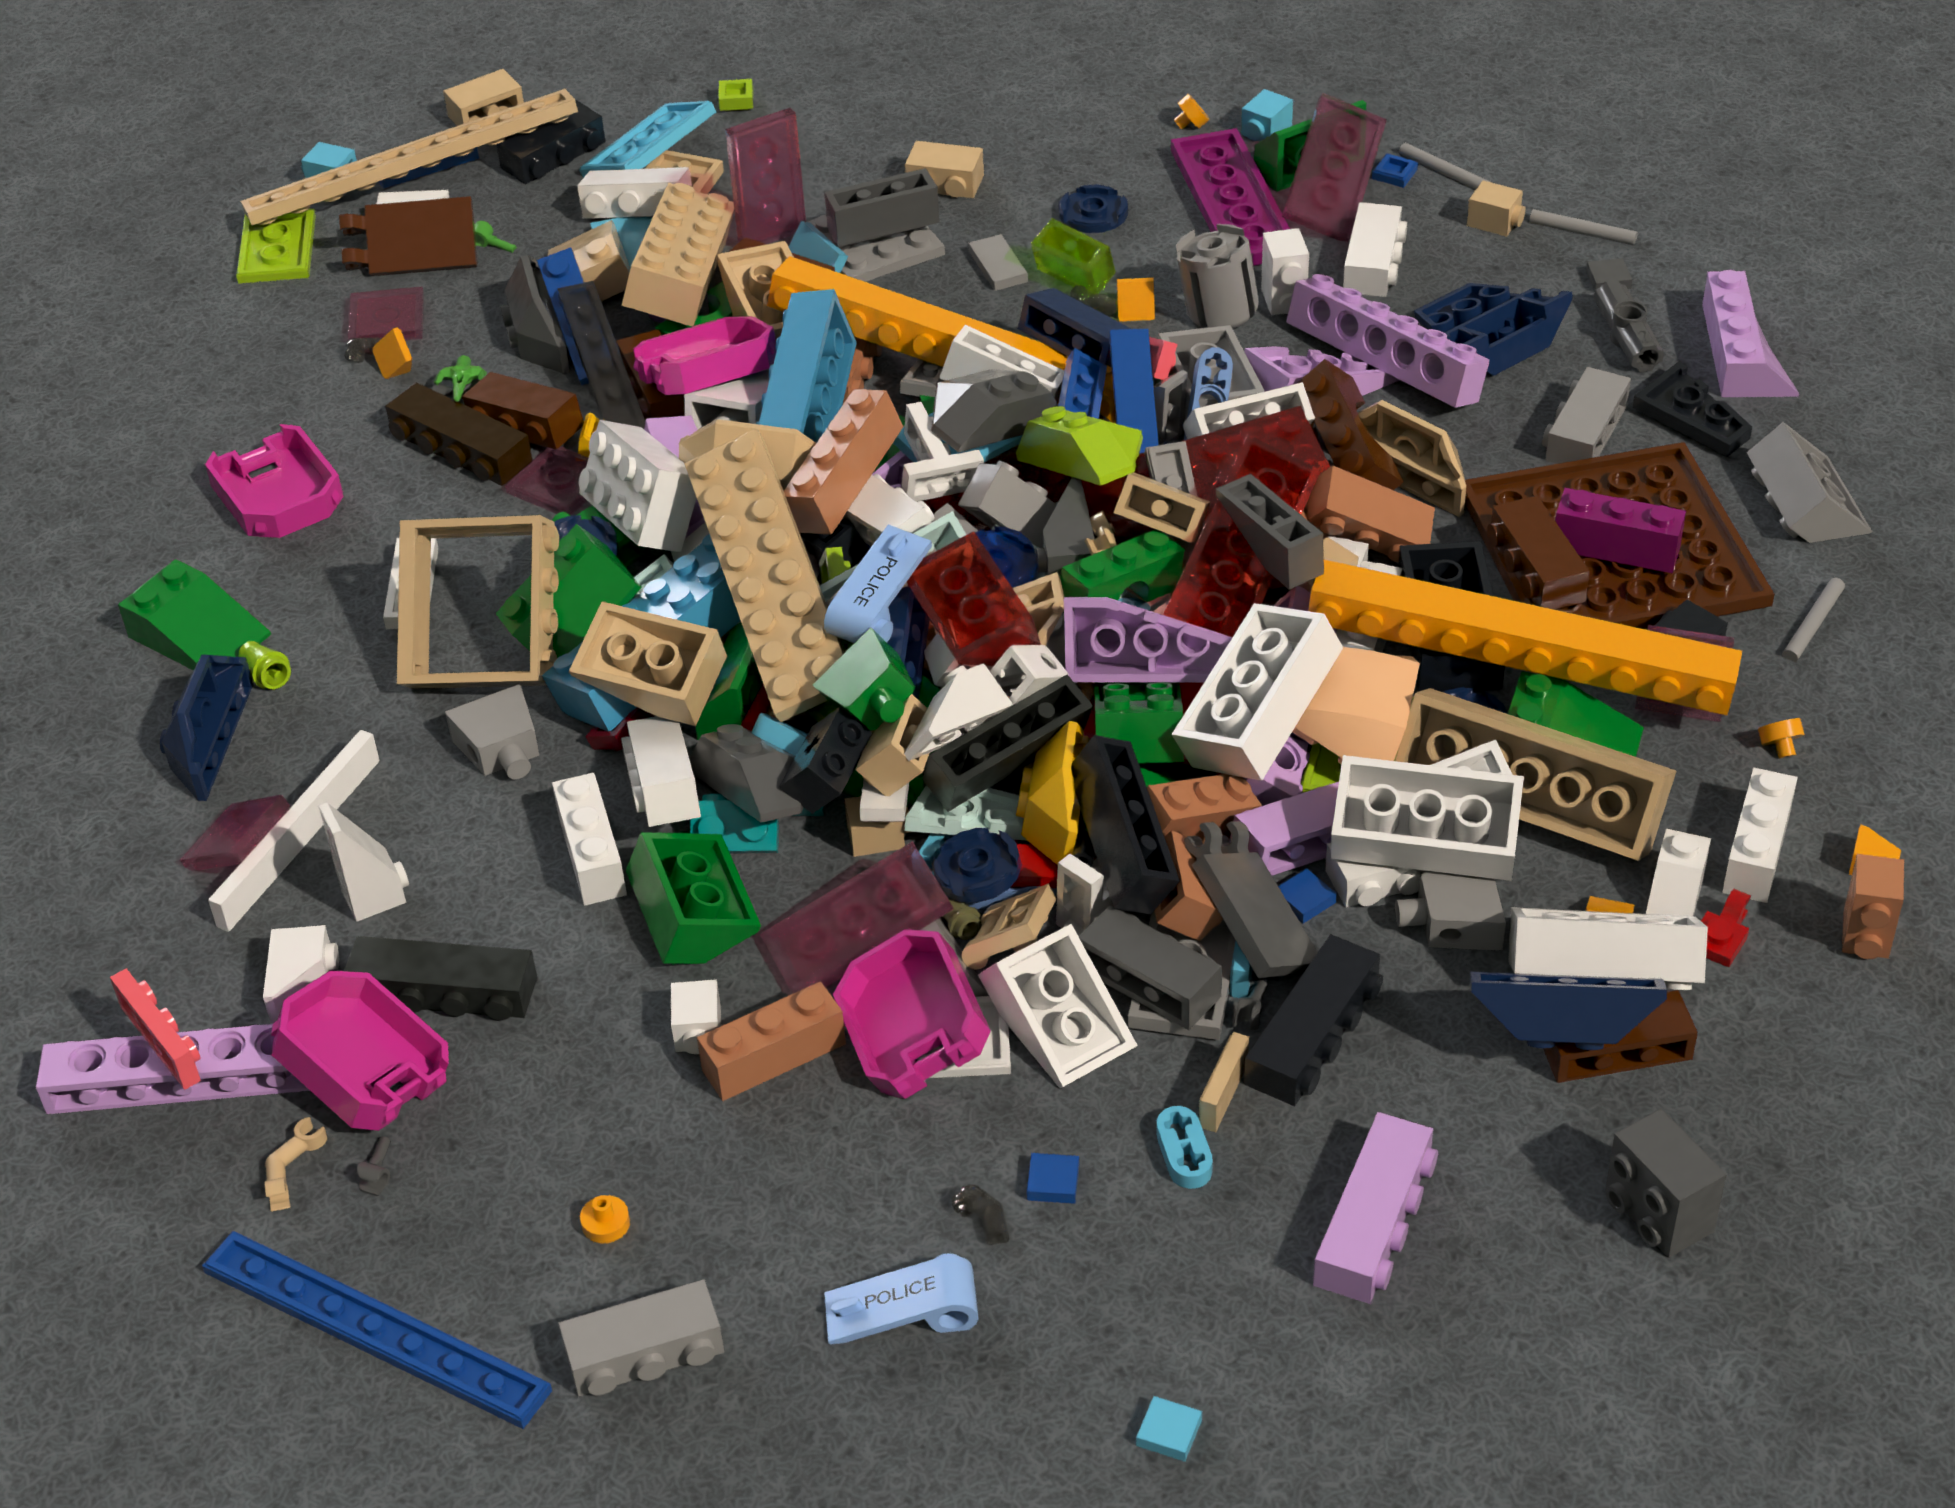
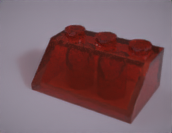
M974 531L923 558L906 582L958 664L980 665L984 663L985 666H994L1010 646L1041 645L1032 616Z

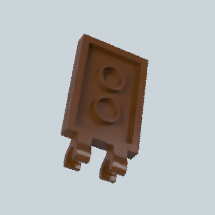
M471 196L364 205L365 215H339L340 230H343L344 236L367 234L368 250L358 248L341 249L342 263L345 264L346 270L369 268L371 276L477 267L473 200Z

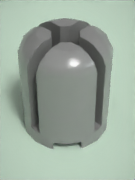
M1216 224L1217 231L1206 232L1198 236L1195 235V230H1192L1181 237L1176 244L1177 262L1187 315L1195 325L1201 328L1206 324L1208 328L1231 325L1232 329L1239 327L1254 316L1259 306L1249 240L1244 236L1243 228L1234 225Z

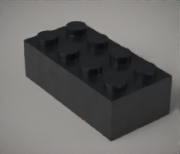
M1481 541L1400 545L1398 567L1402 568V577L1493 596ZM1409 645L1411 657H1414L1420 663L1416 679L1418 692L1429 688L1440 692L1461 687L1473 688V691L1503 689L1505 666Z

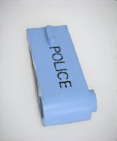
M888 524L828 606L824 619V629L826 632L855 643L871 627L888 642L893 632V623L890 621L888 606L931 549V540Z
M952 1253L942 1254L929 1261L824 1292L829 1344L847 1343L923 1319L927 1321L932 1329L940 1333L970 1330L977 1324L979 1319L972 1264L967 1259Z

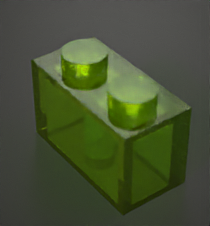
M1053 218L1031 242L1038 270L1095 297L1116 273L1109 246Z

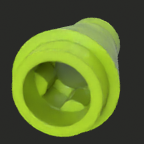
M248 641L241 646L239 657H246L251 677L257 686L263 689H278L287 683L291 675V668L286 655L264 647L255 641Z

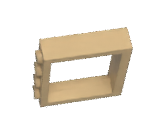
M541 515L400 520L398 685L409 688L503 687L518 684L520 686L547 685L542 675L553 666L557 659L556 652L553 650V633H556L558 628V615L553 608L554 592L557 591L559 585L558 572L554 567V551H557L559 547V533L554 521ZM532 535L530 671L429 674L431 539Z

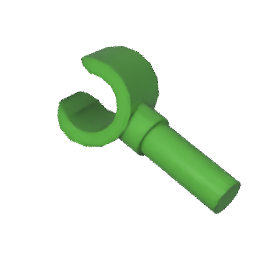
M477 221L474 224L476 246L486 247L490 245L511 253L517 248L516 245L493 236V228L488 222Z

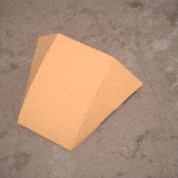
M1343 647L1292 733L1311 745L1319 743L1339 756L1338 763L1342 764L1343 755L1394 761L1406 730L1420 663L1411 656L1390 655L1371 650Z

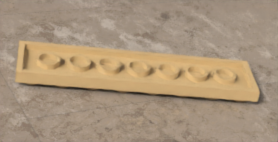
M756 428L684 464L774 715L781 723L827 701L813 684L845 652L840 638L827 633L824 629V619L828 609L763 436Z

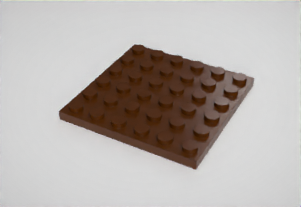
M1685 442L1465 480V505L1514 601L1535 605L1531 598L1527 599L1523 594L1521 583L1515 574L1507 570L1504 558L1497 547H1492L1489 542L1487 526L1491 524L1492 508L1495 505L1538 495L1555 520L1564 488L1611 497L1626 498L1653 505H1664L1674 509L1685 510L1686 515L1681 546L1673 573L1579 555L1590 571L1586 602L1556 610L1640 629H1648L1655 626L1668 610L1673 611L1686 600L1693 602L1715 616L1771 607L1773 605L1775 595Z

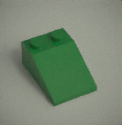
M177 559L173 560L118 604L129 638L191 670H194L201 654L239 657V650L243 644L248 641H255L261 644L271 635L270 630L205 573Z
M1521 671L1508 712L1509 715L1634 757L1637 755L1644 730L1642 725L1564 679Z

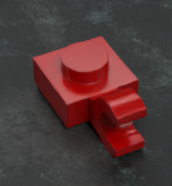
M1733 889L1725 902L1720 916L1709 911L1705 913L1701 922L1708 927L1707 959L1728 968L1730 967L1748 939L1749 928L1741 925L1748 913L1745 907L1751 895Z

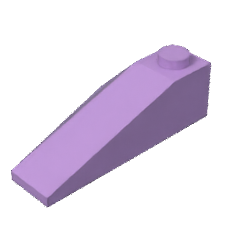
M1276 346L1245 348L1244 351L1264 391L1297 384L1324 359L1352 376L1362 396L1400 381L1348 353H1342L1341 358L1338 359L1331 355L1322 354L1320 350L1308 349L1307 356L1288 355L1289 349L1287 347Z
M1064 597L1065 670L1073 682H1205L1233 638L1108 597Z

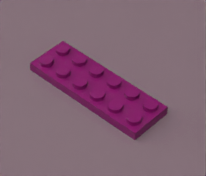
M1238 129L1171 139V153L1210 231H1217L1216 224H1228L1243 228L1244 236L1249 240L1253 266L1262 264L1263 233L1290 228Z

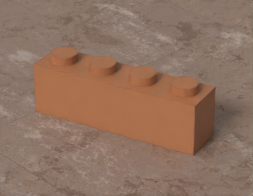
M853 389L785 488L784 494L799 533L832 534L902 430L903 424L887 390Z

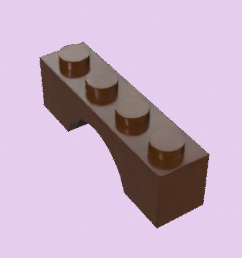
M1322 360L1297 384L1303 382L1315 417L1314 422L1334 465L1386 488L1395 490L1403 483V480L1391 455L1376 442L1359 418L1357 410L1365 404V401L1354 378L1328 360Z

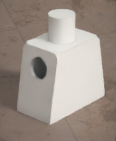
M1045 645L1010 646L990 670V673L1005 694L1010 696L1009 699L1013 705L1068 674Z

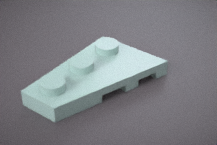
M926 785L905 819L904 831L956 835L962 831L974 828H988L989 833L999 834L998 830L1007 833L1013 840H1026L1021 835L1024 818L1015 816L1019 795L992 788L984 790L947 812Z

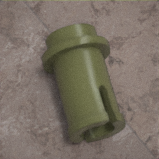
M939 890L932 896V906L948 923V931L953 937L968 940L979 932L982 924L980 913L976 908L968 907L965 902H958L951 898L947 901Z

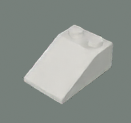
M1072 924L1000 960L978 974L1001 1018L1059 1088L1066 1086L1138 1046Z

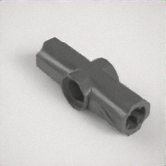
M1618 279L1606 280L1600 288L1595 290L1594 301L1611 329V342L1622 348L1631 366L1636 367L1639 372L1652 371L1658 363L1663 361L1664 351L1646 321L1647 308L1644 304L1634 301L1626 285L1621 284Z

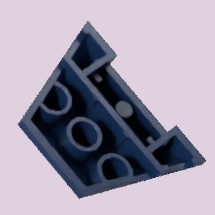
M1468 283L1414 310V315L1422 327L1444 332L1447 335V339L1456 344H1466L1474 347L1477 350V354L1490 360L1487 373L1496 375L1550 347L1573 296L1570 291H1560L1559 295L1555 297L1542 296L1541 289L1531 288L1522 294L1510 293L1509 286Z

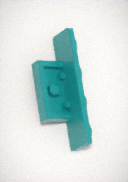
M706 794L702 796V800L698 801L701 817L690 819V833L722 834L730 854L778 853L779 819L759 822L721 794ZM824 806L813 814L803 807L801 814L792 816H824Z

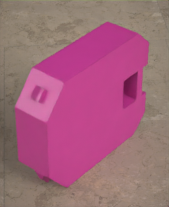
M753 316L723 317L642 341L633 349L635 355L633 367L639 373L640 380L647 384L651 382L656 383L657 390L665 395L691 393L769 369L770 365L774 364L776 356L774 328Z
M279 424L281 431L263 438V447L240 456L233 450L217 457L213 450L205 464L211 487L248 536L276 538L286 536L329 518L344 497L338 473L300 426ZM272 463L276 466L275 469L253 478L248 474Z
M905 929L850 962L833 993L835 1002L843 1012L844 1024L865 1075L880 1092L898 1098L906 1099L927 1087L925 1081L927 1078L955 1063L959 1068L981 1055L991 1032L955 951L937 931ZM941 1044L943 1045L942 1048L938 1049L937 1051L931 1053L930 1055L926 1056L925 1058L917 1062L916 1059H918L919 1057L935 1049Z
M329 971L284 999L278 1019L272 1025L271 1036H274L271 1056L351 1128L379 1131L398 1117L403 1104L415 1096L424 1100L447 1081L446 1070L449 1064L448 1042L370 973ZM399 1081L404 1084L395 1092L390 1089L391 1086Z

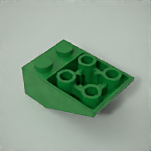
M1095 682L1096 735L1131 742L1138 763L1184 762V754L1171 735L1183 717L1180 682Z

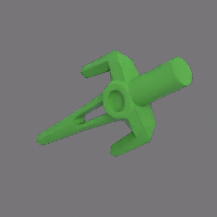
M466 355L458 357L456 366L445 367L439 371L434 383L439 385L442 380H451L453 382V400L458 402L466 385L471 383L473 379L481 380L487 375V371L480 366H471V359Z

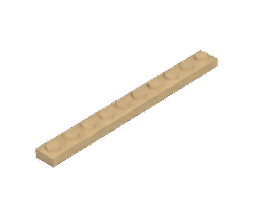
M566 89L242 200L241 204L251 225L270 224L280 215L289 212H304L312 204L321 201L332 202L338 200L344 193L355 189H370L378 181L387 178L398 179L404 177L410 170L421 166L424 168L433 167L439 164L441 159L453 155H467L473 151V148L484 144H499L507 136L516 133L527 134L533 132L539 125L547 122H562L568 119L570 114L578 112L577 105L571 94Z

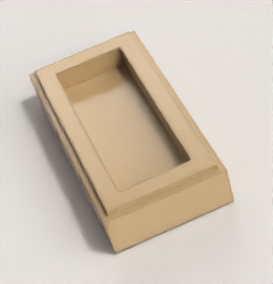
M1233 1032L1232 1035L1230 1034L1199 1099V1121L1203 1129L1216 1132L1245 1071V1057L1249 1053V1036Z

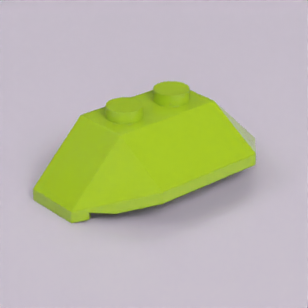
M1056 406L1043 410L1041 417L1028 421L1017 448L1016 457L1018 461L1101 486L1135 472V461L1139 456L1143 436L1141 430L1087 416L1085 412L1067 411L1063 406Z

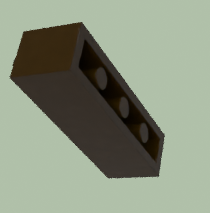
M417 382L385 406L389 421L388 427L396 439L400 441L407 440L418 445L427 454L434 453L445 458L453 467L459 468L461 466L474 472L482 481L490 480L503 486L533 462L527 434Z

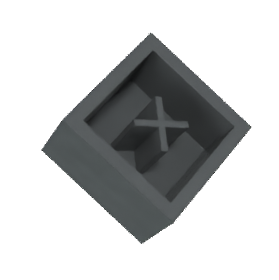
M1660 1108L1614 1134L1605 1193L1608 1202L1618 1213L1625 1212L1637 1224L1639 1234L1644 1242L1651 1247L1657 1246L1670 1258L1715 1232L1727 1174Z

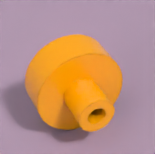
M1187 94L1178 102L1183 112L1174 121L1181 129H1184L1191 122L1200 129L1210 120L1190 94Z
M1801 718L1783 720L1758 728L1762 746L1775 744L1779 759L1795 756L1793 739L1805 735Z
M597 1196L588 1201L580 1213L584 1235L596 1243L614 1242L624 1236L630 1226L627 1205L615 1196Z

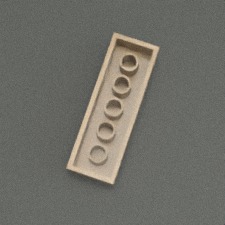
M668 183L631 265L621 306L694 326L718 264L716 260L717 254L722 253L736 203L729 201L727 197L721 194H704L694 191L693 187L684 183Z
M1431 688L1415 693L1406 730L1395 761L1432 765L1496 740L1512 774L1524 776L1520 820L1638 861L1649 855L1676 770Z

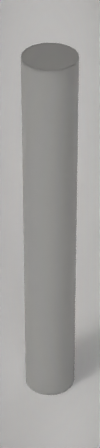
M1403 143L1399 149V155L1416 161L1418 164L1474 190L1478 188L1483 180L1490 182L1408 143Z
M1535 209L1532 210L1529 220L1530 223L1630 245L1635 244L1638 236L1637 231Z
M1830 579L1783 651V658L1794 662L1798 661L1844 590L1845 584L1841 579Z

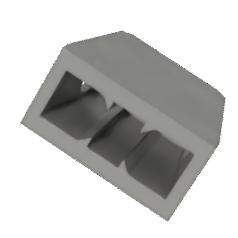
M520 684L445 711L453 743L484 776L502 769L505 770L511 779H520L529 773L531 769L529 759L539 756L534 726Z
M1428 871L1420 876L1418 898L1396 900L1395 915L1398 927L1424 925L1429 947L1503 950L1506 921L1495 879Z

